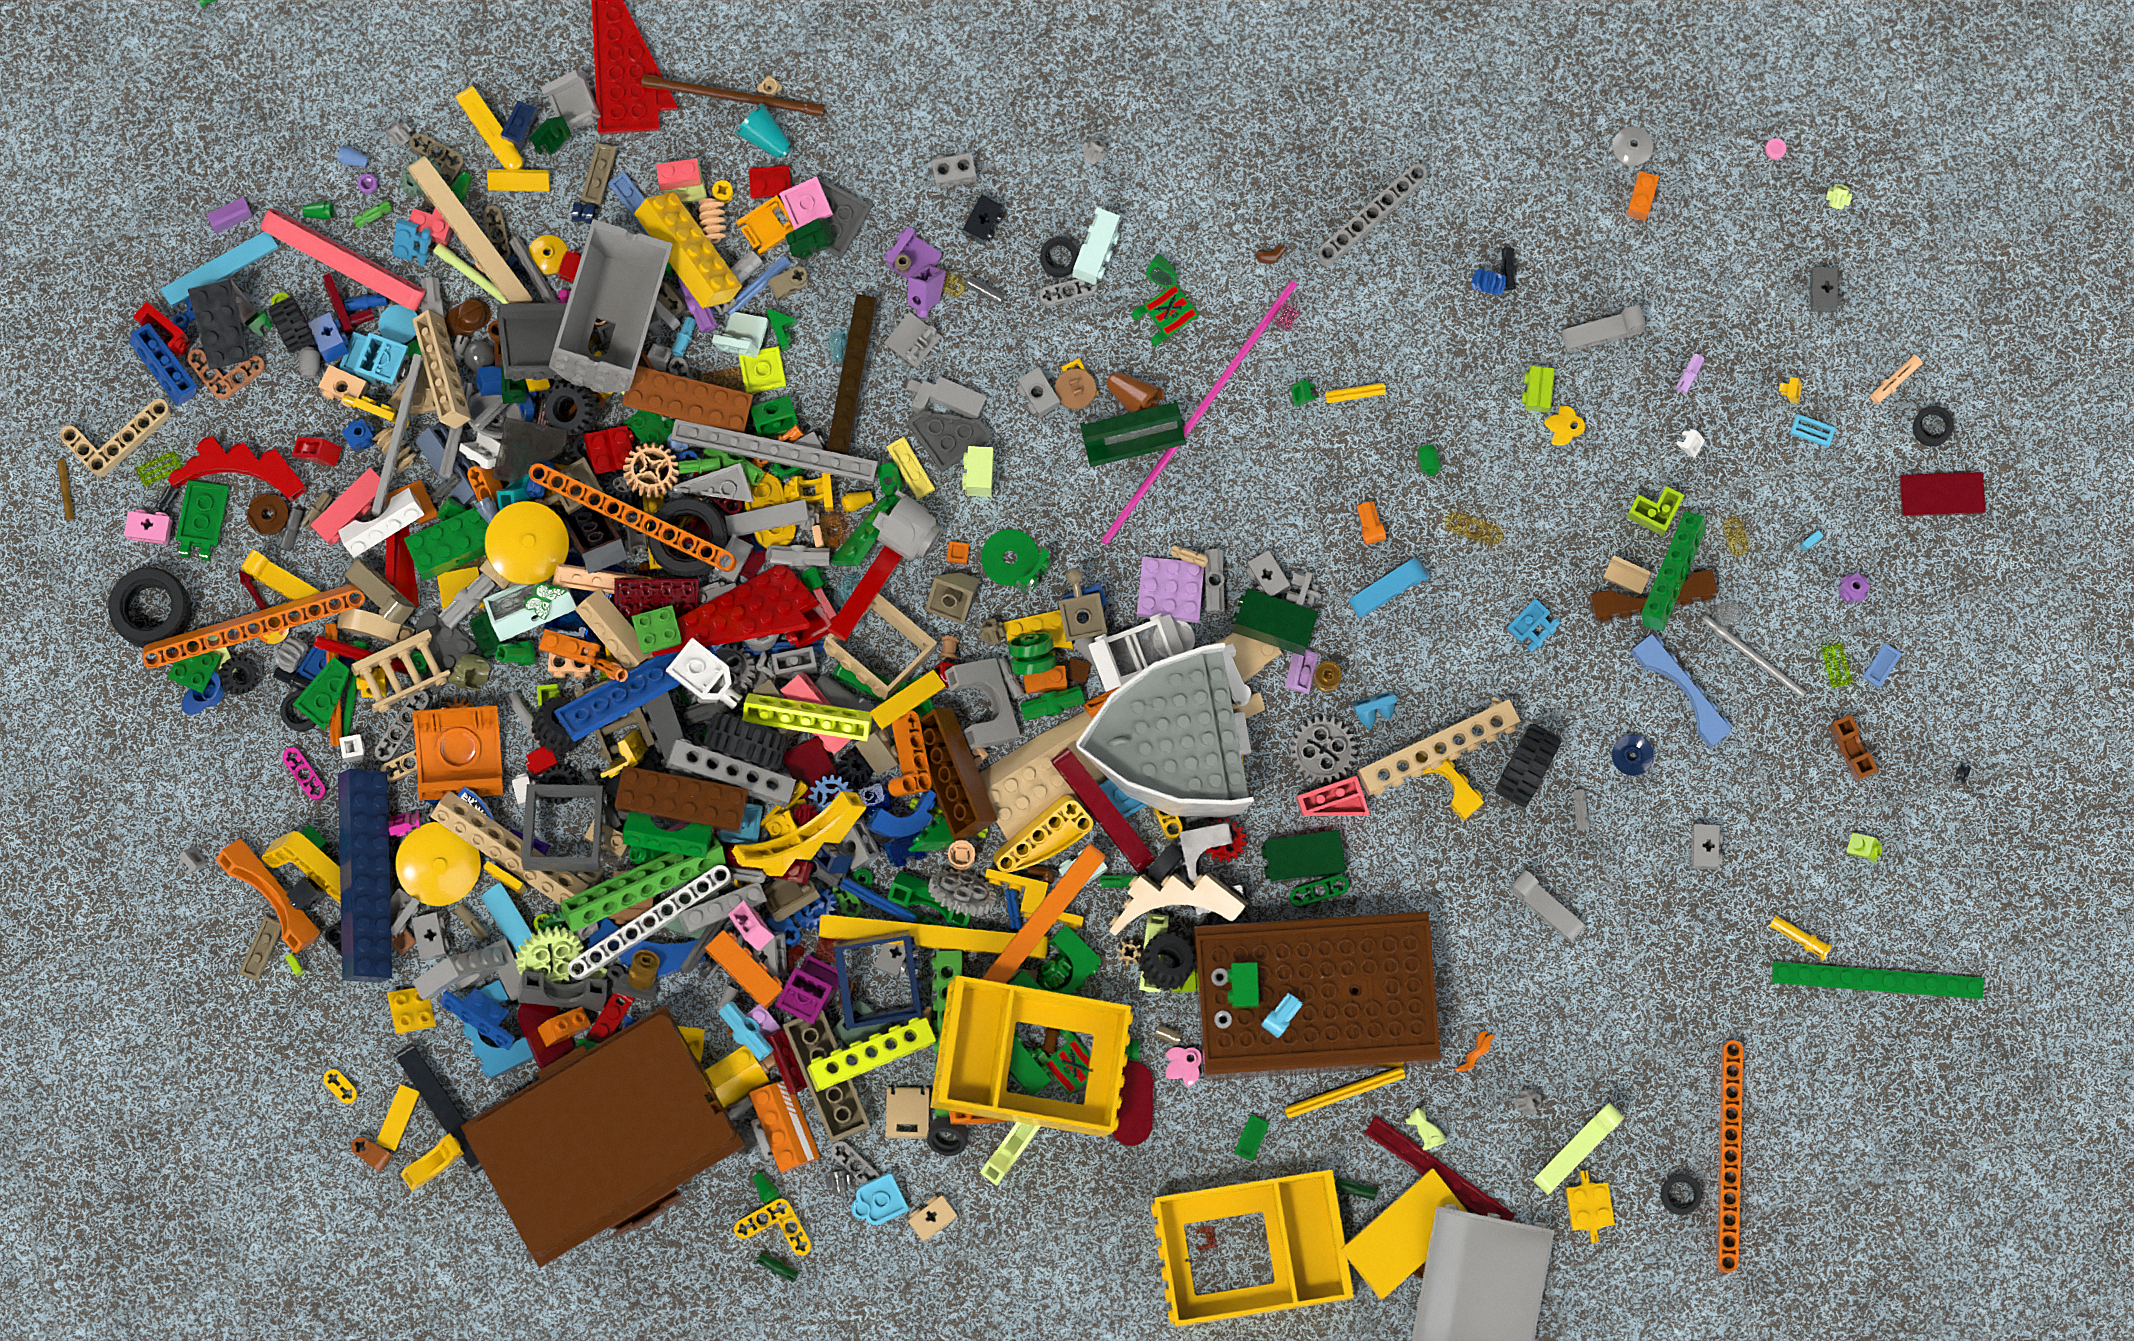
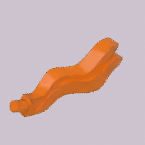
M1487 1031L1478 1033L1475 1049L1466 1055L1465 1063L1456 1067L1455 1072L1472 1069L1477 1058L1489 1051L1490 1042L1495 1035L1485 1036L1488 1033Z

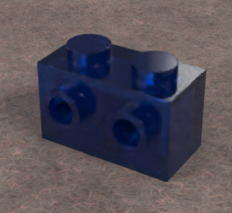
M922 831L883 844L890 867L895 866V868L906 865L907 861L913 859L919 861L926 858L927 854H930V851L910 852L908 850L914 844L912 840Z

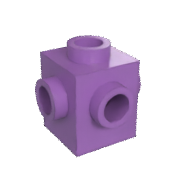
M1856 572L1851 576L1849 573L1840 580L1842 584L1837 590L1840 597L1850 605L1855 601L1860 603L1868 596L1867 591L1870 589L1869 581L1862 574L1859 575Z

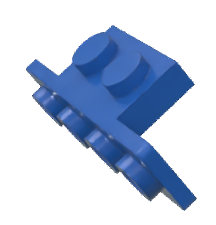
M476 988L464 1001L445 990L440 1004L447 1011L453 1012L463 1022L469 1023L479 1033L495 1041L498 1046L506 1050L511 1048L515 1037L499 1027L510 1011Z

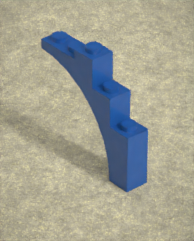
M607 917L597 921L599 930L589 936L590 941L587 942L589 949L619 930ZM627 934L628 939H635V937ZM698 939L682 944L667 945L650 943L643 940L620 955L619 958L622 965L626 964L630 968L634 953L640 950L651 951L659 957L660 964L656 974L661 979L683 971L681 965ZM618 941L611 942L609 950H618L620 943ZM595 953L597 958L602 956L601 953ZM705 955L702 956L697 965L707 961Z

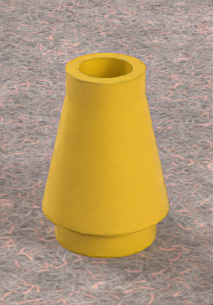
M870 490L845 493V496L841 497V502L846 513H853L873 502V497Z

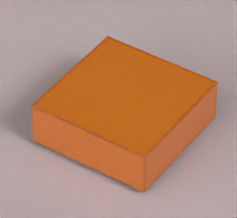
M949 541L946 562L967 565L970 544Z

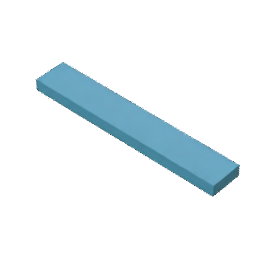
M264 231L160 289V292L172 308L190 298L189 288L223 280L277 250L278 245L272 236Z

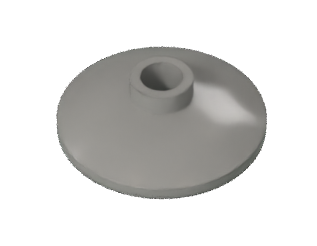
M1626 127L1616 134L1612 148L1614 155L1621 163L1628 166H1638L1645 163L1652 155L1653 141L1645 130L1639 127ZM1635 141L1637 146L1632 147L1630 142Z

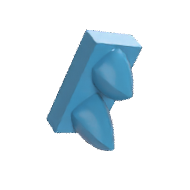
M1392 691L1352 702V707L1362 724L1368 729H1372L1375 722V709L1383 717L1391 719L1397 701L1395 694Z

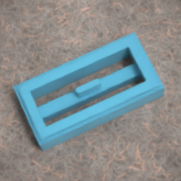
M1797 414L1790 434L1829 448L1836 428ZM1802 421L1808 423L1810 425L1830 431V433H1823L1816 429L1801 425L1798 422ZM1796 428L1826 438L1827 441L1796 430Z

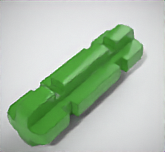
M385 200L379 206L375 205L362 212V215H356L353 217V221L360 228L365 225V222L369 223L383 216L382 213L390 212L392 207Z

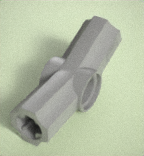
M770 545L766 551L767 564L787 565L792 569L829 567V548H808L803 545H792L789 547Z

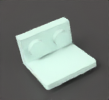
M734 312L730 315L725 333L722 336L714 335L712 343L721 351L757 358L769 320L764 317Z

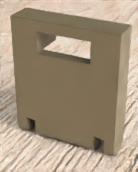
M809 878L807 884L801 888L798 886L800 883L778 879L762 889L767 900L764 904L776 922L782 921L820 898Z

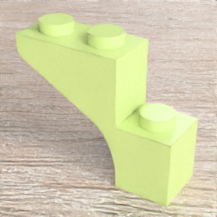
M1148 913L1144 948L1155 935L1167 932L1169 916ZM1163 954L1158 955L1159 960H1160L1161 963L1163 964V963H1164V955H1163ZM1141 972L1139 990L1160 992L1159 989L1155 988L1156 985L1148 984L1149 980L1147 978L1144 979L1142 977L1144 972Z
M1017 1122L980 1173L997 1186L1009 1172L1017 1158L1030 1144L1041 1126Z

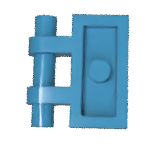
M399 218L396 222L392 256L412 261L414 256L418 258V265L425 266L426 260L429 258L428 245L431 244L430 229L423 228L422 232L418 231L419 224ZM416 241L419 242L420 247L416 246Z
M1535 598L1506 629L1520 643L1528 638L1531 643L1526 648L1532 653L1536 648L1539 649L1544 644L1543 641L1549 635H1553L1556 632V628L1561 623L1556 618L1549 623L1546 618L1551 612ZM1541 625L1544 629L1536 636L1533 631Z

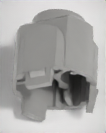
M897 490L895 496L900 501L890 515L880 511L872 524L880 530L877 540L909 561L915 560L918 556L925 559L936 545L943 529L937 525L935 517L929 514L927 508L908 497L907 494Z

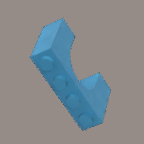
M500 980L479 989V991L499 1005L511 1001ZM467 996L461 998L460 1000L464 1001L467 998ZM463 1022L465 1027L462 1030L466 1038H471L474 1044L471 1046L475 1057H480L483 1064L480 1067L485 1077L489 1076L493 1080L534 1059L525 1037L514 1042L509 1050L503 1047L495 1048L484 1043L476 1028L469 1023Z

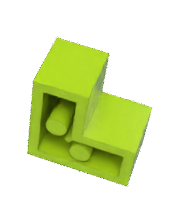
M1666 486L1656 504L1638 494L1626 518L1663 536L1684 495Z

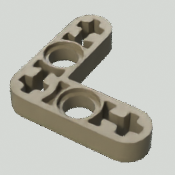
M416 133L412 135L409 141L412 150L421 156L428 155L436 160L441 167L439 170L441 175L446 174L450 176V181L447 183L448 187H450L464 166L462 155L424 134ZM422 139L423 144L429 146L427 153H425V147L421 145L416 147L415 141ZM440 148L443 153L440 157L435 158L431 155L432 150ZM447 152L450 159L455 160L458 158V165L454 164L451 166L450 160L446 159ZM425 194V199L430 206L435 207Z

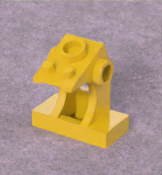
M822 473V477L815 480H804L802 476H795L786 483L784 496L787 498L788 503L804 499L807 503L824 502L826 512L834 511L831 474ZM815 486L816 496H803V487Z
M805 799L796 801L783 814L778 813L770 817L771 821L765 825L772 840L801 827L797 826L798 820L793 819L794 809H799V804H807Z

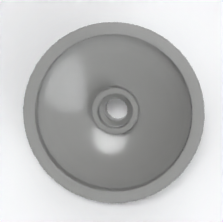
M477 393L470 398L467 403L471 420L468 421L470 426L500 395L481 397L480 393ZM511 403L479 433L495 439L510 438L519 434L525 428L526 423L523 422L517 404Z

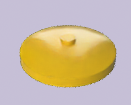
M524 501L508 505L494 516L486 530L484 544L490 565L502 578L518 585H535L554 576L557 563L564 564L569 549V538L563 521L553 510L540 503Z
M436 821L422 824L420 828L417 829L416 827L406 835L398 848L395 865L398 880L410 896L427 905L444 906L461 900L472 890L479 877L481 860L479 850Z

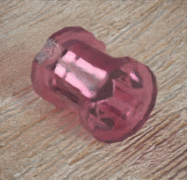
M1284 305L1283 312L1279 319L1275 320L1274 324L1278 328L1290 332L1292 329L1291 325L1295 318L1299 316V312L1289 305Z

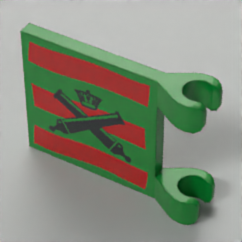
M1177 285L1167 288L1144 305L1132 311L1131 315L1133 320L1137 321L1147 313L1161 332L1151 338V343L1154 347L1199 317L1198 312Z
M1059 1029L1062 1037L1067 1041L1064 1046L1050 1058L1040 1048H1037L1033 1053L1037 1056L1040 1063L1049 1070L1052 1077L1063 1090L1071 1096L1087 1082L1088 1072H1093V1070L1089 1069L1090 1054L1070 1031Z

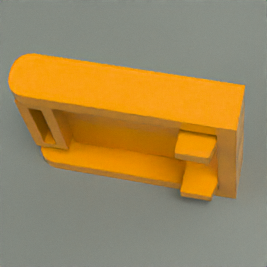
M777 195L736 221L738 227L746 223L740 230L755 250L761 246L756 251L758 256L786 240L785 234L795 230L785 206ZM779 208L789 221L783 226L773 213Z

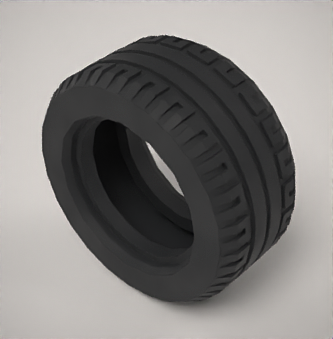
M680 497L679 499L670 500L668 503L666 502L654 514V517L668 524L683 516L699 517L709 526L711 536L709 543L724 550L728 544V532L724 520L718 511L706 501L692 497ZM652 521L649 523V532L655 530L656 522ZM647 536L653 558L670 574L678 577H700L715 569L714 566L697 558L689 560L676 558L670 554L665 543ZM707 548L703 553V557H710L712 549Z
M142 567L126 573L127 575L122 576L123 578L116 582V586L112 588L113 591H111V596H109L108 613L113 627L127 642L136 647L143 648L147 644L184 634L191 620L192 604L187 590L175 576L163 569ZM159 588L165 590L171 599V611L168 618L161 625L152 629H142L134 626L129 617V606L132 599L138 592L144 589Z

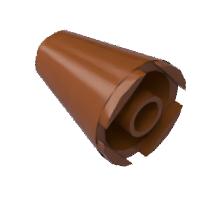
M1122 372L1112 373L1107 379L1108 390L1129 413L1156 407L1160 399L1164 400L1165 392L1162 388Z

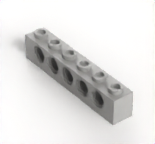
M685 739L675 740L666 768L703 781L748 789L749 796L784 808L789 804L796 782L795 779L791 778V775L771 772L770 768L751 765L752 763L748 760L733 759L727 753L721 752L718 754L712 752V749L706 746L697 747L691 745L692 742ZM687 755H694L696 762L688 761ZM707 762H714L716 769H710L707 766ZM727 768H733L736 771V775H729ZM747 775H753L756 778V782H749ZM767 782H774L776 789L768 788Z

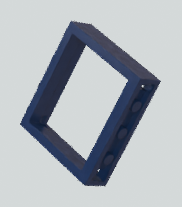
M908 930L833 943L846 1029L922 1017L921 1010H925L923 997L919 998L918 993L922 986L920 977H916L915 973L919 966L917 956L913 957L912 949H916L914 936L910 937ZM903 941L913 1007L853 1017L843 950Z

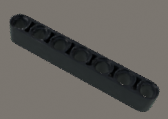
M411 1042L395 1053L394 1056L447 1135L450 1133L453 1138L458 1140L461 1146L460 1149L464 1153L462 1157L473 1173L477 1174L483 1168L461 1128L467 1122Z

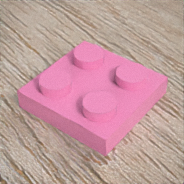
M817 177L779 193L794 229L817 218L825 219L833 215Z

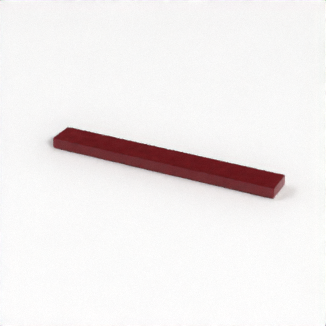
M1378 1116L1374 1117L1365 1130V1135L1421 1175H1424L1430 1169H1434L1459 1202L1477 1215L1487 1217L1488 1213L1501 1215V1220L1511 1221L1514 1218V1213L1423 1150Z

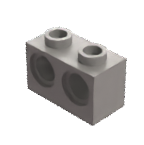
M958 152L955 156L947 157L946 155L937 156L935 160H931L936 189L976 182L972 153ZM961 164L969 166L965 171L960 170L958 167ZM945 167L949 172L947 174H940L938 170Z

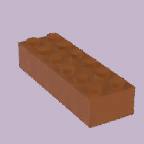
M637 366L630 390L624 392L622 406L682 421L744 433L753 394Z

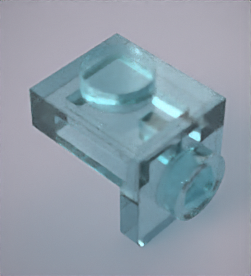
M844 577L843 580H839L838 590L834 592V602H838L839 608H842L848 600V588H856L860 580H856L855 577Z

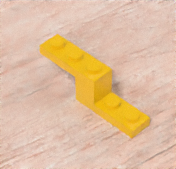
M991 869L986 870L985 880H989L988 883L991 885L1001 886L1002 883L1009 885V889H1015L1016 891H1021L1022 888L1025 889L1020 913L1024 914L1023 917L1026 919L1030 918L1046 898L1047 882ZM1062 912L1053 925L1059 922L1067 925L1072 930H1077V927L1082 928L1084 917Z

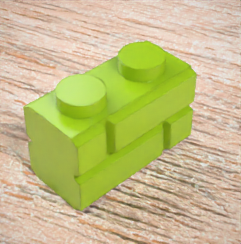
M1530 366L1529 371H1525L1523 384H1527V390L1522 392L1521 403L1525 404L1524 410L1549 413L1552 401L1554 368Z

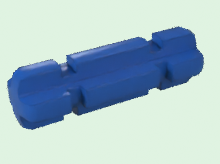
M1009 889L1005 891L1006 900H1008L1009 919H1011L1010 927L1011 930L1016 931L1022 928L1021 920H1019L1018 900H1016L1017 892L1015 889Z

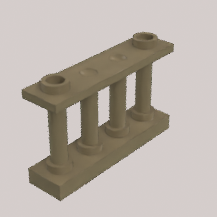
M608 679L582 690L579 684L576 686L577 691H574L575 696L578 699L613 679ZM640 707L632 710V713L629 714L630 716L595 730L602 746L598 750L603 761L613 762L611 755L620 751L618 744L607 748L602 736L631 724H638L641 730L639 733L647 747L655 744Z

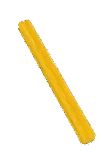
M1399 1067L1287 1106L1284 1109L1287 1118H1292L1404 1079V1069Z

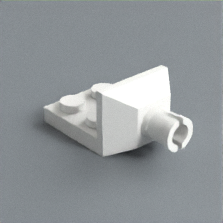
M691 638L666 669L669 675L698 697L697 701L700 704L716 703L720 700L733 710L742 699V696L730 687L732 683L729 666L693 638Z

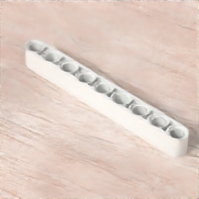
M723 865L712 868L569 963L568 971L570 975L576 980L587 978L678 918L681 912L695 907L730 883L731 874L729 870ZM719 871L727 873L723 881L715 879ZM701 883L709 885V889L704 893L698 891V886ZM688 894L691 896V901L688 904L680 903L682 895ZM664 907H673V913L670 916H664L662 914ZM647 918L655 919L653 927H645L644 922ZM629 930H637L638 935L635 939L627 938ZM613 941L620 943V947L616 951L609 950V945ZM594 953L602 954L600 962L593 963L591 961ZM578 964L583 965V973L579 975L574 974V967Z

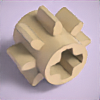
M1133 940L1127 945L1121 942L1122 950H1116L1117 953L1121 954L1118 961L1124 960L1126 967H1128L1129 962L1137 965L1136 957H1141V953H1137V950L1141 946L1137 945L1135 947ZM1125 949L1129 951L1134 950L1132 958L1124 956L1126 954Z

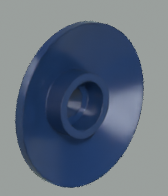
M1635 734L1625 735L1613 746V764L1625 775H1641L1650 768L1653 762L1654 753L1652 746L1642 736ZM1629 753L1635 754L1634 760L1628 758Z

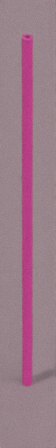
M1291 280L1185 424L1183 427L1185 438L1296 288V282ZM1179 446L1166 450L1100 540L1106 546L1109 544Z

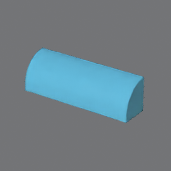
M499 882L481 896V899L516 954V952H520L519 945H526L524 939H532L530 935L532 932L504 886Z

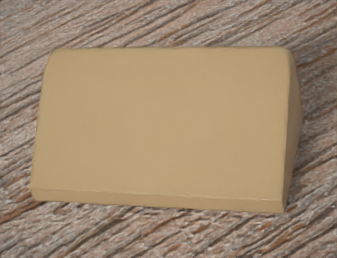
M1259 692L1252 695L1249 703L1244 706L1232 704L1233 713L1244 712L1245 719L1265 710L1262 696Z

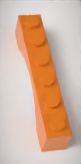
M240 838L223 848L216 861L229 876L250 884L268 899L279 918L282 939L290 949L297 954L313 944L321 932L304 914L303 910H296L290 905V899L286 896L288 892L270 874L263 862L251 851L250 847Z

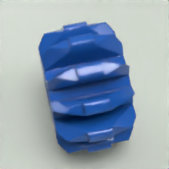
M1478 269L1475 270L1472 276L1471 287L1473 290L1501 295L1506 286V277L1500 273Z

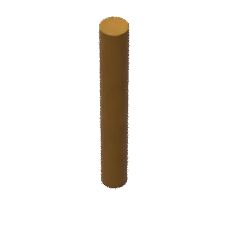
M64 459L57 460L65 518L66 521L74 520L66 463Z

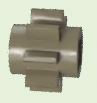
M988 619L982 623V627H979L981 640H987V643L990 645L998 644L1002 641V637L1005 636L1003 623H997L995 619Z

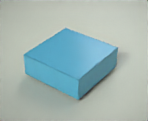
M1816 531L1802 542L1800 548L1805 553L1823 538V535L1820 531Z

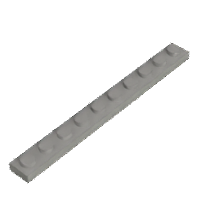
M675 419L671 435V441L869 483H874L878 466L877 461Z

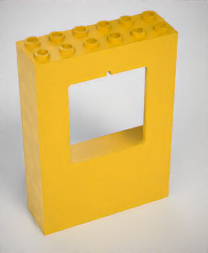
M956 975L948 984L930 1107L1099 1137L1108 1136L1118 1127L1119 1118L1116 1117V1111L1121 1105L1119 1090L1124 1084L1122 1068L1126 1066L1127 1054L1124 1053L1125 1046H1128L1130 1041V1033H1127L1128 1025H1131L1133 1013L1130 1012L1131 1006ZM1016 1022L1093 1036L1089 1069H1092L1093 1072H1088L1083 1105L1007 1092L1006 1087Z
M1332 1170L1154 1198V1203L1150 1205L1152 1218H1157L1154 1232L1156 1239L1160 1238L1161 1245L1157 1247L1159 1260L1164 1261V1267H1161L1162 1281H1167L1168 1288H1165L1164 1294L1166 1303L1170 1302L1171 1310H1168L1169 1324L1174 1323V1328L1340 1302L1354 1298L1348 1260L1340 1250L1345 1245ZM1262 1212L1264 1214L1274 1283L1199 1296L1195 1295L1190 1262H1185V1259H1189L1184 1225Z

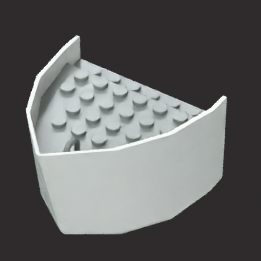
M1225 643L1202 646L1154 662L1109 696L1077 741V748L1126 796L1171 816L1225 817L1238 815L1253 802V797L1249 798L1241 757V755H1250L1252 752L1244 712L1233 713L1222 653L1226 647Z

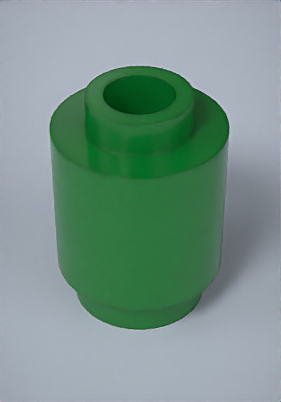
M1430 444L1418 448L1417 457L1422 474H1426L1427 477L1439 474L1438 471L1442 467L1438 451L1434 448V445Z

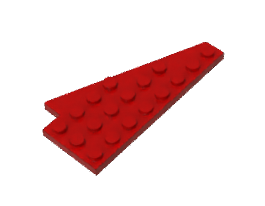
M591 0L596 106L601 116L597 118L598 135L660 131L659 111L678 110V107L670 90L641 86L643 74L662 77L624 1Z
M776 565L676 619L682 640L681 644L650 653L654 657L681 652L691 638L703 647L808 629L810 628V623L803 613L816 607L817 600L787 565Z

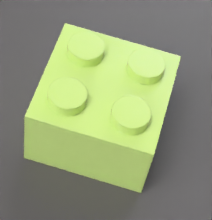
M968 446V452H964L963 465L967 473H963L962 485L963 490L967 492V496L992 497L993 447Z

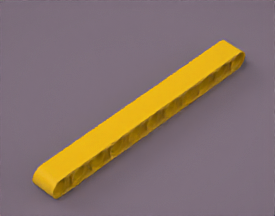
M820 915L819 937L852 940L908 930L910 937L914 936L916 947L962 950L965 952L1000 955L1016 935V933L833 915ZM1043 936L1027 958L1047 959L1048 937ZM897 941L884 944L904 945V942Z

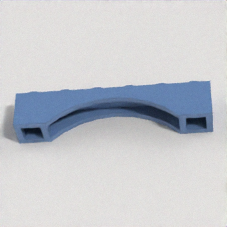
M1651 634L1633 648L1630 653L1643 669L1655 671L1666 676L1683 690L1690 700L1695 713L1697 734L1711 749L1731 733L1730 722L1717 713L1718 708L1712 701H1707L1703 696L1705 693L1699 685H1694L1690 680V674L1684 668L1681 669L1677 665L1676 657L1671 652L1667 653L1663 648L1664 643L1662 640Z

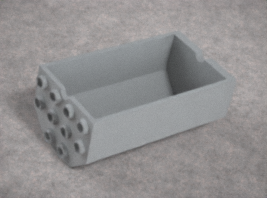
M595 219L592 220L549 363V367L566 381L571 382V384L586 386L595 392L610 393L630 390L673 243L641 233L632 234L627 229ZM596 318L616 324L608 352L603 356H595L588 349Z

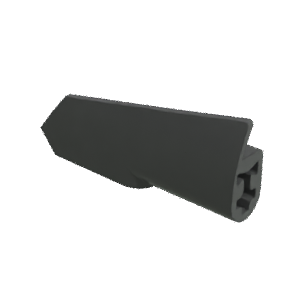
M822 674L815 683L832 706L871 712L876 708V706L864 698L856 696L825 674ZM873 717L871 726L877 724ZM891 723L884 729L888 732L889 738L893 739L895 737Z

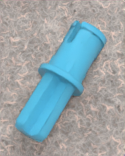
M687 317L681 331L676 334L677 338L671 350L673 355L683 357L688 343L692 341L690 336L696 325L694 318Z

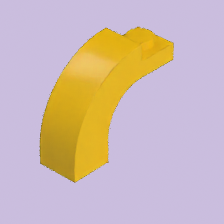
M449 1133L441 1139L433 1150L405 1167L401 1176L413 1192L455 1163L464 1154L460 1149V1143Z

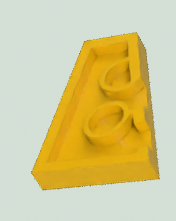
M1060 610L1003 622L1007 642L1023 634L1044 632L1053 635L1054 648L1073 650L1072 641L1066 642Z

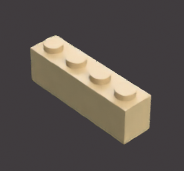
M600 588L575 608L580 617L627 672L639 666L651 655V653L643 654L641 652L636 631Z

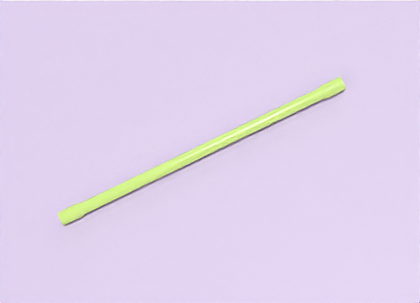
M442 243L436 246L434 253L454 266L501 303L508 304L491 281L457 257L453 251Z

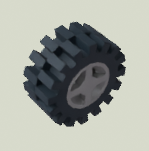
M614 471L613 475L611 473L608 474L604 481V493L632 507L636 505L639 501V489L633 492V485L627 486L626 482L628 479L624 478V471H620V474L617 471ZM613 504V505L611 506V507H613L614 505H617L616 508L619 509V505H618V504Z

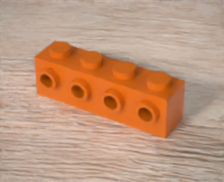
M722 930L705 947L706 952L766 1010L780 997L783 991L782 982L776 976L770 977L766 973L768 971L766 966L760 961L756 963L751 958L753 954L745 946L741 948L737 944L738 939L731 932L727 934Z

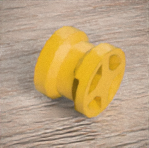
M720 180L713 185L712 193L714 199L724 202V204L732 200L733 189L729 182Z

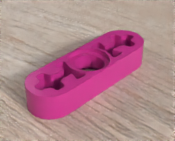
M293 747L286 749L282 755L283 762L309 798L314 801L322 800L326 795L324 784L298 749ZM289 753L294 755L297 753L295 758L301 765L296 767L293 761H287ZM302 769L310 771V776L306 780L299 778V772ZM313 782L317 788L321 787L319 790L321 794L318 796L316 794L311 795L313 789L308 783Z

